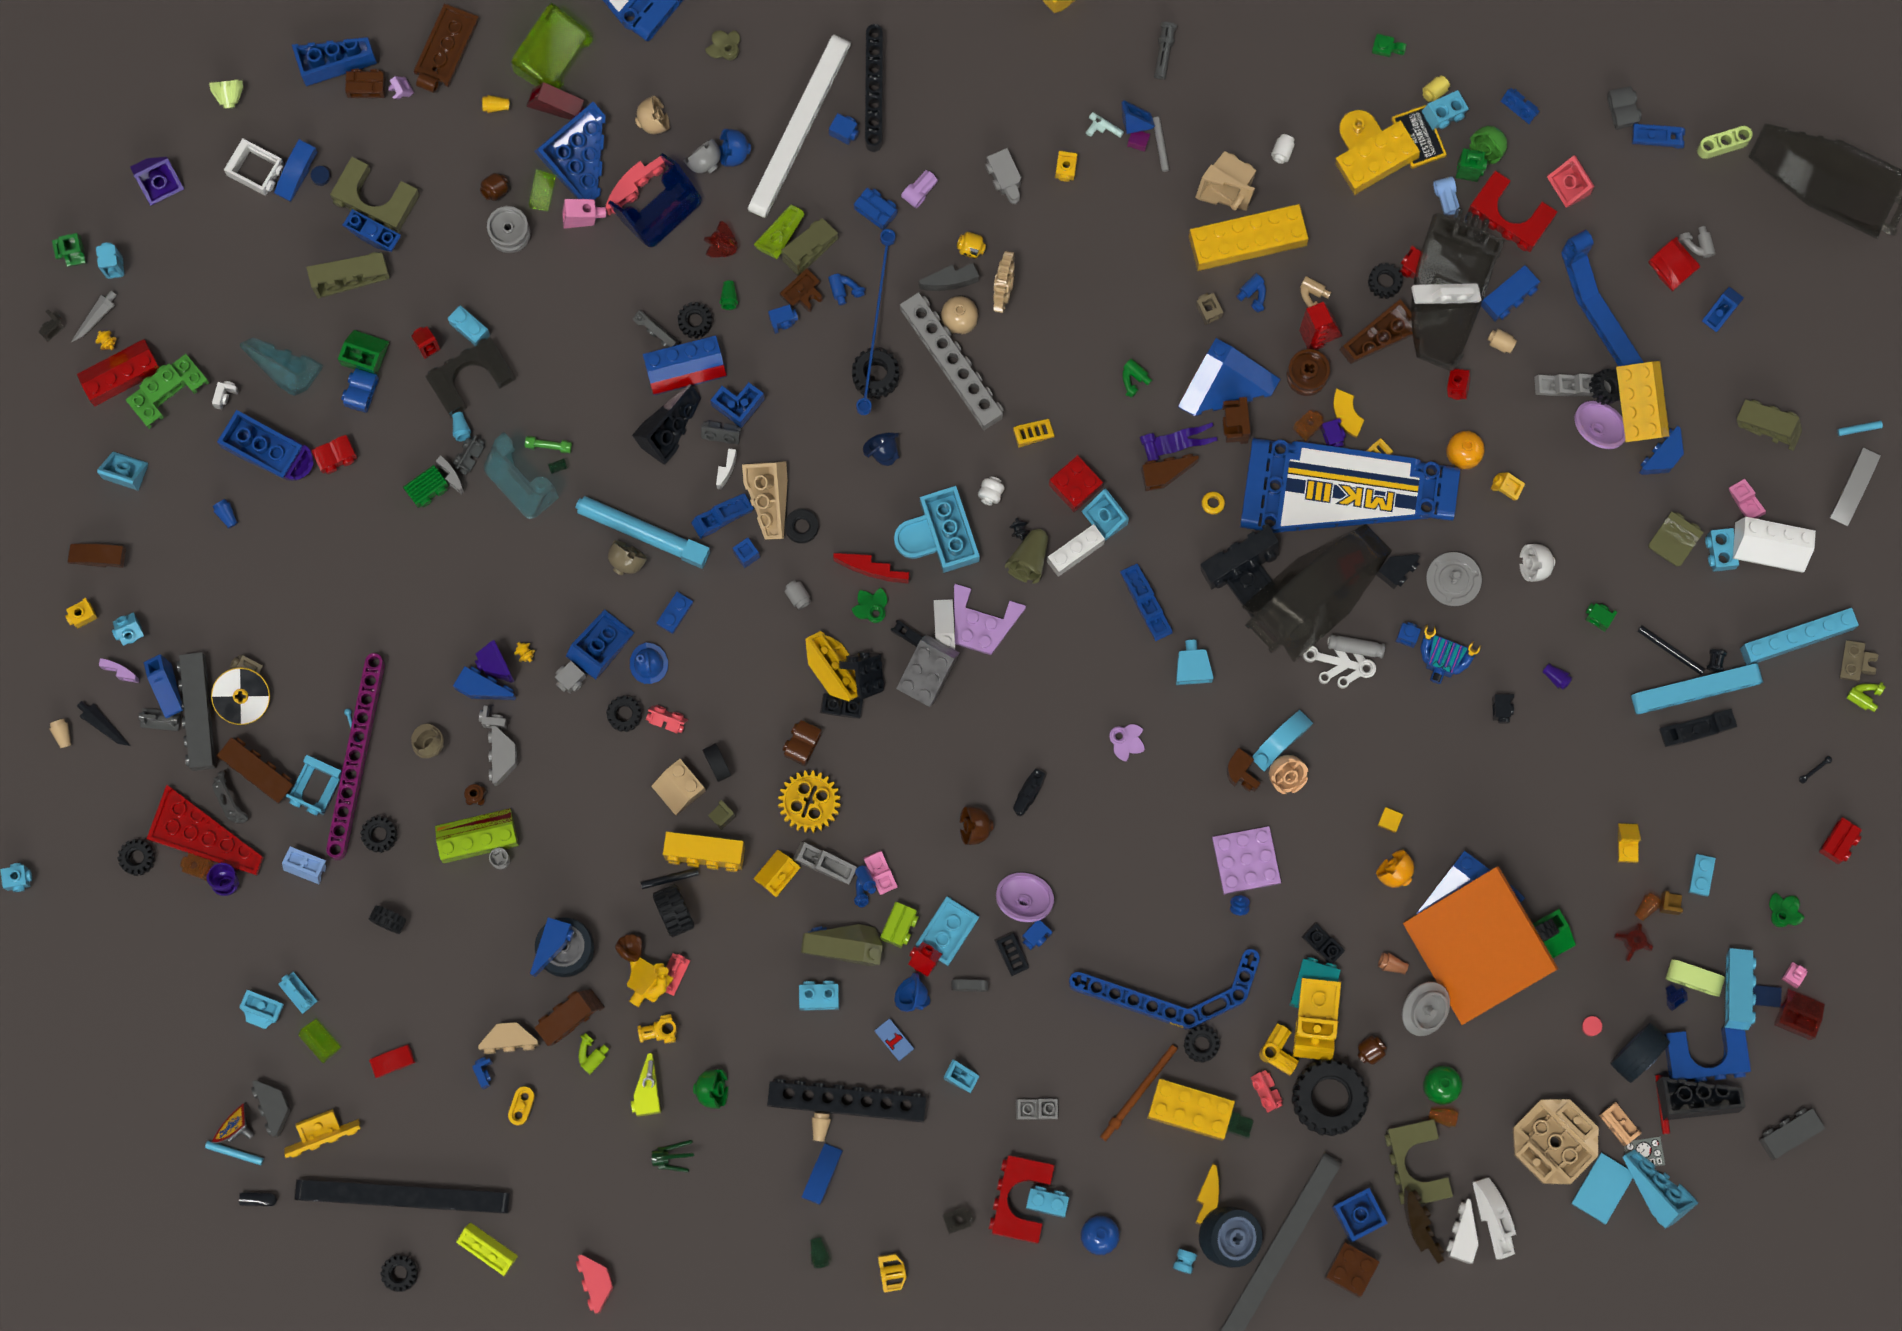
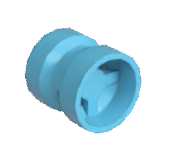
M1178 1249V1259L1174 1262L1173 1269L1191 1274L1193 1270L1192 1263L1196 1260L1197 1255Z

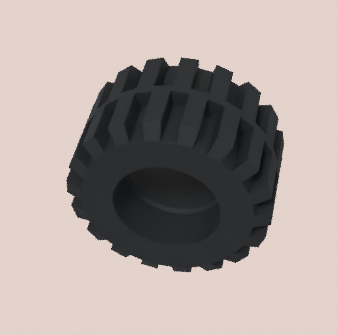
M875 347L871 366H882L887 371V375L880 381L869 380L867 395L871 399L872 396L880 399V396L887 397L888 393H892L894 387H897L899 366L892 353L888 354L887 350L883 349V351H880V348ZM868 348L866 353L863 350L860 356L855 358V363L852 365L853 384H855L857 391H861L863 396L867 379L864 373L869 365L871 348Z
M676 884L653 893L656 907L668 934L672 938L694 928L692 917Z

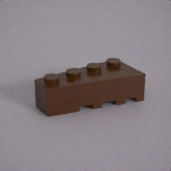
M231 737L216 757L226 762L229 767L239 772L246 780L279 803L293 786L290 783L292 779L284 773L282 775L278 774L275 771L277 767L269 761L264 763L260 760L261 755L255 750H247L244 747L246 743L238 737L233 739Z

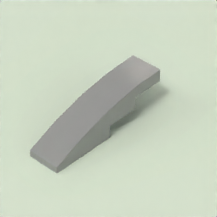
M1580 373L1577 375L1558 374L1556 376L1537 375L1534 376L1536 395L1592 396L1594 393H1590L1592 387H1589V383L1592 382L1590 379L1593 375ZM1604 380L1605 389L1611 393L1610 384Z
M1862 448L1830 516L1831 519L1846 526L1849 525L1881 455Z

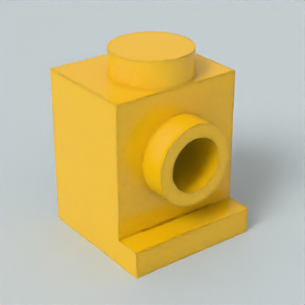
M1059 151L1055 178L1063 182L1074 181L1077 153Z
M86 598L66 609L68 614L65 617L70 626L74 624L77 629L98 619L91 603ZM82 611L81 615L76 616L77 612Z

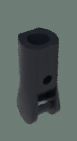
M896 620L897 624L890 631L917 647L924 636L901 621ZM902 628L907 630L904 635L900 633Z
M240 1193L239 1196L240 1206L271 1207L277 1202V1198L272 1193Z

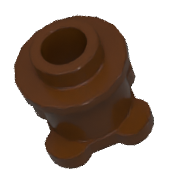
M476 784L469 785L464 792L466 803L468 805L478 804L482 806L485 803L483 799L484 787ZM473 792H477L475 797L471 796Z

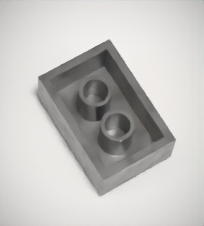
M926 634L920 640L896 689L930 707L936 701L959 652Z

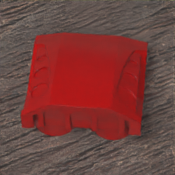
M1678 237L1672 239L1648 262L1658 277L1672 292L1700 268L1698 262L1679 242Z

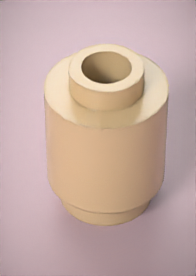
M1498 328L1496 331L1492 330L1487 339L1490 341V346L1503 353H1511L1517 342L1514 336Z

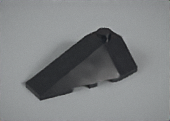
M691 384L685 387L646 419L632 434L641 449L662 464H666L676 453L681 435H684L686 432L687 422L693 417L701 400Z

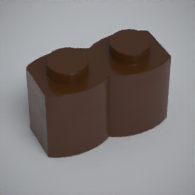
M801 720L799 724L795 723L791 731L793 737L790 741L787 740L782 750L785 751L784 757L806 766L821 737L822 730Z

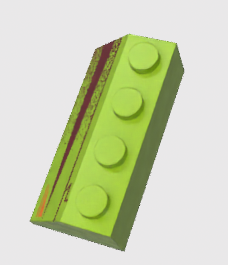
M511 808L435 826L437 847L443 864L487 854L495 848L508 849L519 846Z

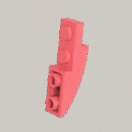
M660 156L646 166L640 161L625 173L608 198L605 206L608 215L616 214L622 210V206L634 202L638 195H640L637 187L645 186L650 178L653 176L657 177L664 172L666 168L665 162Z

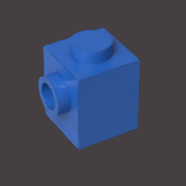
M838 113L829 127V135L847 145L850 144L851 140L854 141L859 133L857 123L853 118L849 116L844 117Z

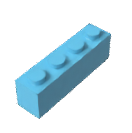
M1730 948L1726 954L1725 1028L1749 1030L1750 1026L1755 1023L1756 1013L1753 1012V1006L1756 1002V994H1753V987L1756 985V976H1753V969L1755 970L1756 958H1753V950Z

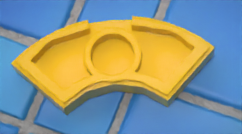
M1336 389L1333 399V409L1336 418L1341 419L1340 426L1348 434L1357 438L1364 419L1359 417L1354 410V396Z

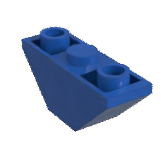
M353 209L343 223L346 229L362 241L385 251L392 252L401 237L400 234Z
M1679 426L1674 431L1670 428L1669 437H1664L1666 439L1664 443H1658L1652 450L1654 455L1651 458L1646 457L1640 466L1643 467L1639 472L1641 475L1669 473L1680 460L1684 451L1681 428Z

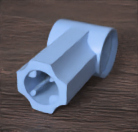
M1451 176L1433 181L1434 191L1440 199L1444 216L1460 212L1454 178Z

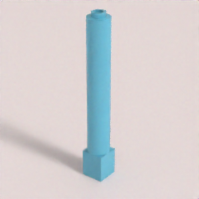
M584 496L583 499L579 498L575 508L578 509V514L680 557L682 561L703 569L709 557L710 548L695 541L681 538L589 497Z

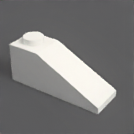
M953 599L934 600L935 639L955 650Z

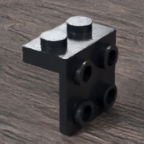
M868 650L859 651L858 655H848L846 659L839 661L840 669L855 670L858 699H865L884 691L881 654H874Z

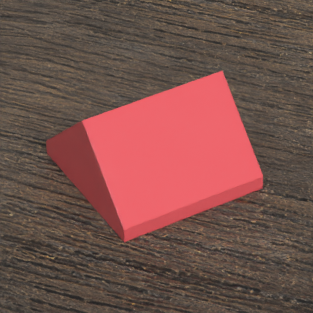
M1575 155L1547 176L1566 208L1591 195L1595 187Z

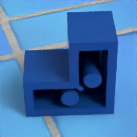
M748 382L738 396H735L725 387L721 386L710 401L713 408L742 428L765 398L763 392Z

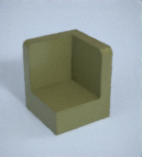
M720 800L718 802L719 805L708 817L722 830L735 818V814Z

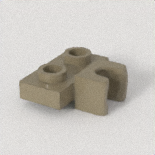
M1846 640L1840 679L1859 682L1861 674L1875 675L1876 668L1869 666L1868 663L1870 661L1876 662L1879 655L1869 652L1864 653L1865 643Z

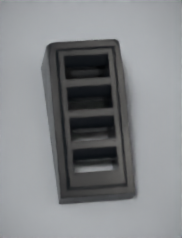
M1009 932L994 940L1011 976L1029 969L1013 932ZM1011 940L1012 943L1002 946V943ZM1012 947L1015 948L1014 951H1011L1007 954L1005 953L1006 950ZM1018 954V958L1009 961L1008 958ZM1017 962H1022V965H1019L1015 968H1012L1011 966Z

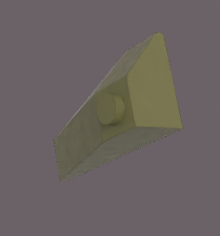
M855 924L803 933L801 953L874 966L880 965L882 943L875 927Z

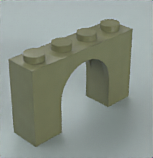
M351 157L330 194L333 203L340 208H349L350 212L353 209L399 233L420 196L418 189L401 181L392 198L386 204L377 207L368 206L360 200V190L371 170L368 164Z
M1434 1119L1388 1129L1384 1139L1386 1146H1390L1391 1154H1389L1391 1166L1394 1165L1396 1170L1393 1176L1395 1184L1400 1187L1401 1193H1398L1400 1204H1404V1190L1406 1186H1409L1412 1191L1414 1189L1417 1191L1421 1198L1418 1201L1420 1205L1452 1198L1453 1194L1449 1178L1420 1182L1412 1178L1405 1167V1156L1412 1146L1439 1139Z

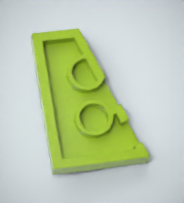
M790 205L753 245L757 250L778 259L781 250L786 246L805 214L801 209Z

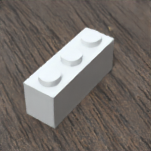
M1093 524L1049 555L1047 563L1059 577L1103 546L1105 538Z

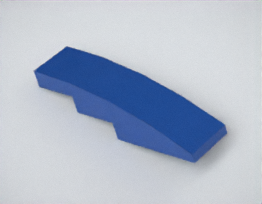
M1138 564L1120 571L1154 640L1157 641L1172 634V629L1163 614V610Z

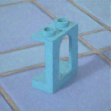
M306 755L303 760L305 765L290 795L287 794L286 797L290 800V804L298 808L302 805L307 808V812L317 816L318 813L324 815L340 783L342 771ZM314 769L331 776L319 802L311 805L303 801L302 794Z

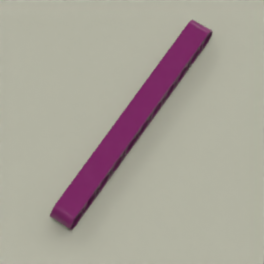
M376 653L369 654L365 659L326 847L327 854L336 861L342 860L347 853L385 668L384 660ZM378 659L380 661L377 667L370 666L373 660ZM370 678H375V679H376V682H375L374 685H372V686H367V680H368V679H370ZM365 697H372V701L370 704H363V699ZM361 716H368V720L365 723H359ZM358 734H364V739L361 742L355 741V737ZM359 752L360 758L356 761L351 760L352 754ZM356 771V777L349 780L347 778L348 773ZM346 790L353 791L350 798H344ZM347 808L349 810L348 815L340 817V811ZM338 828H345V832L343 835L336 836V830ZM336 846H340V853L337 855H333L332 849Z

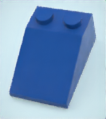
M603 610L571 644L566 657L594 679H597L634 635V632L606 610Z

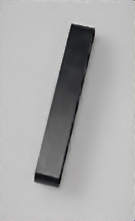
M871 24L866 29L865 145L870 152H877L882 147L883 31L878 24ZM878 33L879 36L873 38L870 36V34ZM872 50L879 52L877 55L870 54ZM871 68H877L879 71L876 73H872L869 70ZM873 85H876V86L879 87V88H878L877 90H875V91H873V90L870 89V87L873 86ZM872 103H877L879 106L877 108H871L869 105ZM871 121H877L878 125L871 126L869 123ZM875 138L878 142L871 144L869 140Z

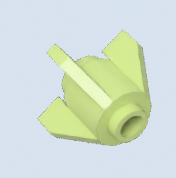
M242 80L210 83V90L219 102V105H223L224 108H234L242 93L243 82Z

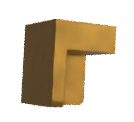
M1664 891L1661 894L1659 913L1672 915L1683 913V908H1681L1682 895L1670 894L1669 891Z

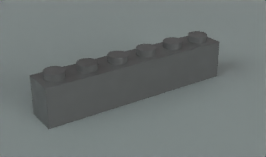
M203 652L179 655L180 661H177L178 672H181L179 689L183 692V698L180 700L185 717H182V726L184 729L186 728L184 746L188 748V755H185L186 765L192 771L216 768L206 656Z

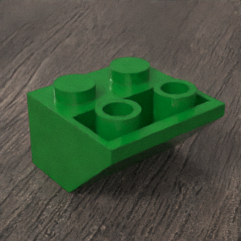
M353 330L343 343L338 361L342 366L354 370L357 368L377 375L390 342Z
M1559 909L1533 923V926L1537 927L1552 919L1560 933L1543 942L1552 958L1576 946L1570 927Z

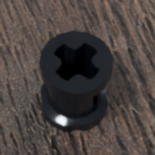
M1716 649L1710 650V662L1706 669L1711 672H1723V661L1727 653Z

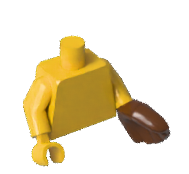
M628 934L619 938L615 948L623 959L630 962L631 973L627 987L635 991L629 1002L637 1007L641 1005L644 998L655 1002L659 996L666 992L668 985L674 978L668 975L669 970L667 967H664L663 963L653 966L640 958L642 953L641 937Z

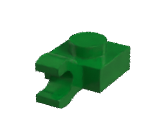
M1376 34L1372 53L1390 57L1391 52L1404 55L1406 44L1401 42L1394 43V37Z

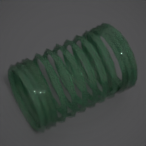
M564 458L560 459V461L558 460L557 463L555 461L552 464H548L551 474H554L555 471L557 473L558 469L559 471L567 469Z

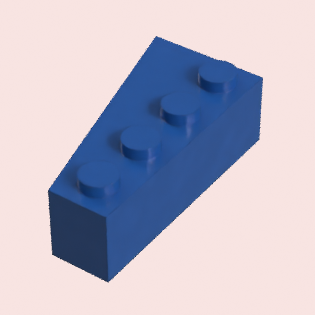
M368 37L345 39L343 42L326 41V43L315 44L313 42L301 46L292 44L296 61L306 86L346 74V71H351L352 69H361L377 64Z

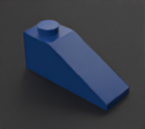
M552 918L547 919L530 972L531 976L536 977L567 945V941L572 940L574 930H571V924Z

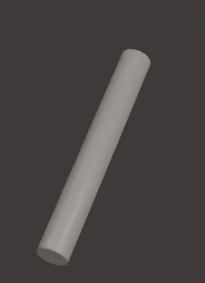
M1154 117L1152 119L1155 125L1154 130L1162 172L1169 171L1161 121L1160 117Z

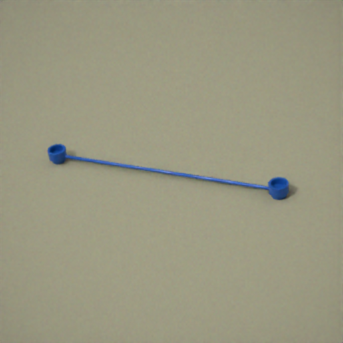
M891 229L883 230L880 235V241L885 245L865 394L864 398L859 399L856 404V410L861 415L869 414L872 409L871 401L867 399L887 251L888 246L895 242V233Z

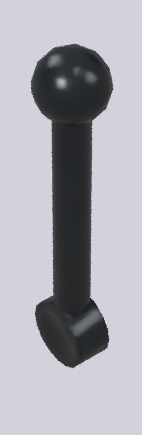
M1830 756L1825 757L1821 764L1807 775L1801 776L1799 782L1802 784L1806 783L1807 779L1827 763L1830 764L1832 758Z

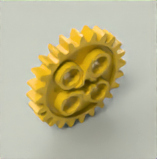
M805 770L802 777L797 773V779L790 776L791 783L784 782L787 789H780L784 796H778V800L783 801V803L778 804V807L784 808L780 814L787 815L784 821L788 822L791 820L790 827L796 824V830L799 831L802 827L804 828V833H807L808 828H811L812 833H815L816 827L822 831L823 824L829 827L828 820L834 822L835 819L832 815L839 814L835 808L841 807L839 803H836L841 798L835 795L839 790L838 788L832 789L835 783L831 782L828 784V776L822 779V773L820 772L818 776H815L813 770L811 775H808ZM802 785H807L810 789L808 793L802 794L799 792V788ZM816 786L817 789L812 797L814 804H809L806 816L803 818L802 814L806 808L805 800L810 799L813 787ZM821 792L827 794V798L824 801L817 799V795ZM794 803L802 805V809L797 812L793 811L791 807ZM812 810H817L820 812V816L813 819L809 816V813Z

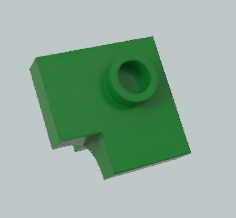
M78 233L58 237L59 239L52 240L55 258L57 260L65 258L67 267L87 263L82 238Z

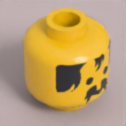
M966 232L964 235L961 234L957 242L959 253L976 259L979 254L983 255L986 244L983 243V237L971 232Z

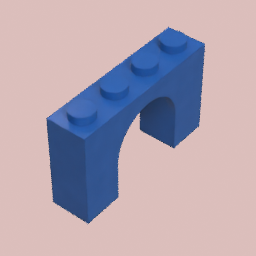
M1725 1027L1721 1029L1724 1055L1719 1065L1714 1068L1701 1067L1692 1060L1689 1054L1686 1031L1666 1033L1664 1036L1670 1041V1044L1665 1049L1669 1079H1695V1082L1698 1083L1706 1082L1707 1078L1714 1077L1715 1080L1727 1079L1726 1076L1734 1075V1078L1746 1077V1073L1751 1072L1745 1030Z

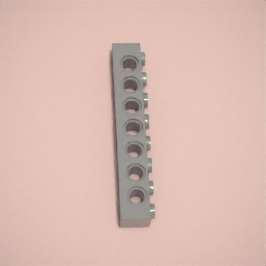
M918 292L901 303L900 310L984 431L1003 419L1002 412L1004 410L999 402L995 403L992 399L993 394L991 390L983 386L980 374L977 371L974 373L968 357H963L959 344L956 341L953 342L949 337L951 333L948 328L940 324L939 321L941 319L937 312L931 311L928 299L925 296L922 297ZM919 312L926 313L924 318H918L916 315ZM929 327H935L937 331L935 333H929L927 332V329ZM940 342H945L947 347L941 349L937 345ZM955 357L958 361L955 364H951L948 362V359ZM961 372H965L968 374V377L961 379L958 375ZM975 387L979 390V392L977 394H971L969 392V389ZM985 402L989 404V408L981 409L979 405Z

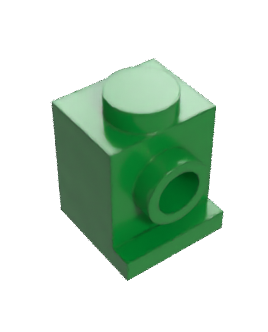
M1591 603L1585 612L1588 614L1585 620L1605 632L1616 616L1617 611L1614 610L1611 613L1607 606Z

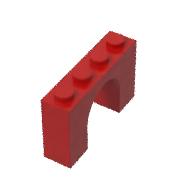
M1494 171L1470 205L1468 212L1474 219L1485 222L1489 229L1500 232L1506 240L1515 242L1521 250L1531 252L1554 220L1557 211L1541 202L1527 221L1518 224L1506 221L1500 215L1497 203L1508 188L1511 180Z
M1009 1155L1007 1160L1003 1159L1001 1171H1005L1003 1179L999 1178L997 1190L1000 1191L999 1199L995 1198L993 1210L997 1211L995 1218L991 1217L989 1225L993 1235L1035 1244L1039 1243L1042 1223L1016 1217L1008 1207L1007 1197L1012 1187L1020 1182L1029 1181L1050 1186L1054 1165Z

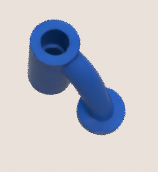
M1255 273L1239 289L1240 293L1236 296L1238 300L1242 301L1245 297L1249 298L1258 290V300L1254 299L1251 304L1252 308L1258 313L1264 310L1263 303L1266 287L1263 278Z
M834 274L828 277L833 297L838 301L839 306L846 304L845 297L847 294L844 284L853 289L851 293L854 295V298L865 295V288L860 287L847 276Z
M863 865L855 870L857 876V896L854 902L859 907H865L869 902V898L864 893V890L870 894L876 891V882L867 866Z

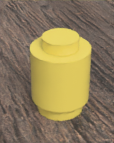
M1442 75L1435 77L1423 88L1425 100L1433 102L1441 98L1448 92L1450 87L1449 81Z

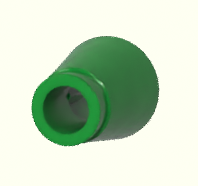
M733 281L723 282L719 303L724 310H733L738 304Z

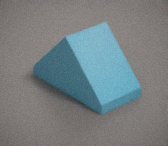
M952 1060L944 1075L945 1081L969 1093L972 1092L979 1078V1075L955 1060Z

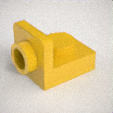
M1509 472L1498 473L1493 479L1491 490L1500 491L1510 499L1518 500L1525 483Z

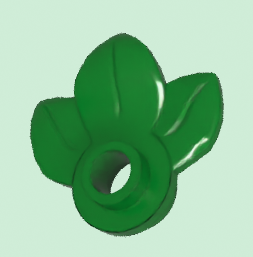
M879 588L874 595L860 590L857 598L859 605L851 609L853 614L859 619H868L872 623L881 622L885 618L886 593L882 588ZM874 611H878L879 616L874 617L872 613Z
M1778 893L1772 895L1769 907L1772 911L1771 921L1776 927H1786L1788 924L1796 926L1804 920L1803 914L1798 912L1800 907L1798 897L1789 896L1783 899Z

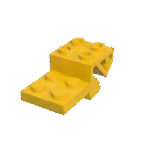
M1301 978L1292 1057L1317 1060L1333 1059L1337 1036L1341 982Z

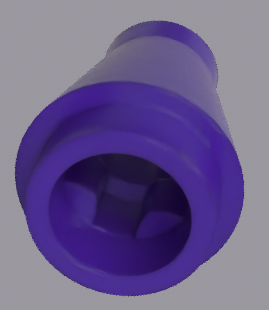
M1548 664L1542 672L1558 689L1564 690L1572 680V677L1569 676L1570 673L1551 664Z

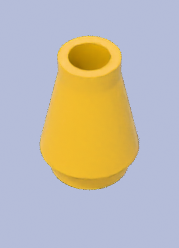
M491 95L482 96V111L491 113L509 110V99Z

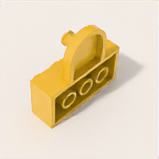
M1363 110L1351 111L1341 120L1340 136L1348 151L1336 157V166L1354 195L1419 158L1420 151L1401 120L1383 131L1374 117Z

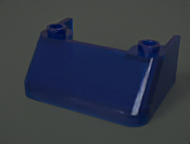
M664 153L660 156L669 168L663 173L661 178L665 189L640 212L633 207L622 209L611 200L608 202L622 223L648 247L656 246L701 203V195L679 164Z

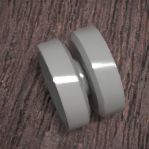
M511 206L500 207L492 212L487 220V231L491 243L496 249L503 253L512 254L526 247L530 240L531 231L526 216L521 210Z

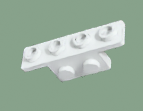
M1478 284L1413 285L1411 287L1415 304L1476 303L1481 301Z

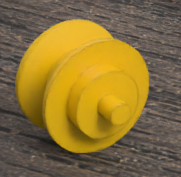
M111 331L98 332L99 335L95 342L96 344H102L101 350L114 349L113 346L117 339L116 337H110Z
M518 642L514 655H520L519 662H532L531 658L534 656L535 650L529 649L530 643L521 644Z

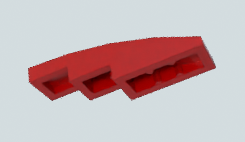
M833 553V559L836 563L852 571L884 581L909 584V572L890 571L891 567L888 563H872V555Z

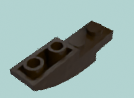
M1406 1186L1404 1190V1209L1411 1235L1420 1251L1422 1252L1428 1248L1439 1264L1444 1261L1441 1255L1444 1253V1250L1439 1242L1434 1243L1432 1240L1434 1234L1428 1226L1432 1224L1428 1218L1431 1214L1426 1206L1421 1207L1418 1202L1421 1198L1415 1189L1412 1191L1409 1186Z

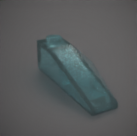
M255 338L240 343V347L280 388L294 396L309 388L323 366L307 356L302 355L300 358L291 355V351L287 349L285 351L274 349V345Z

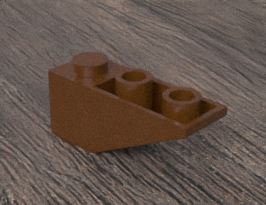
M1187 454L1180 459L1169 457L1164 459L1163 462L1156 463L1155 460L1145 462V465H1142L1141 468L1145 491L1165 488L1196 465L1199 456Z

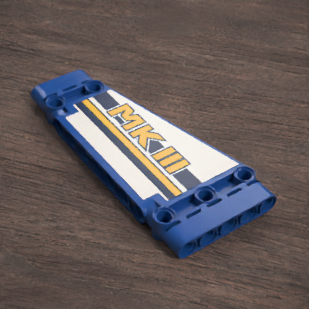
M1253 438L1240 528L1262 531V526L1265 525L1266 520H1272L1275 523L1273 527H1270L1273 533L1428 518L1453 521L1460 468L1438 465L1435 462L1423 463L1416 458L1298 441L1287 443L1284 440L1272 441ZM1269 444L1272 445V446H1271V453H1268V451H1269ZM1282 447L1285 452L1279 454L1275 451V448ZM1267 463H1269L1268 471H1266ZM1426 469H1433L1435 475H1428ZM1264 481H1266V489H1265V490L1263 489V487H1264ZM1276 483L1280 489L1272 490L1270 484ZM1262 499H1264L1263 508H1261ZM1421 506H1429L1430 512H1424ZM1259 517L1261 518V525H1260V526H1258Z

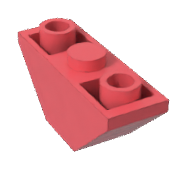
M579 1255V1261H576L579 1273L583 1272L585 1280H582L584 1291L589 1292L590 1299L587 1300L590 1311L594 1310V1313L598 1314L602 1311L614 1288L609 1270L595 1261Z

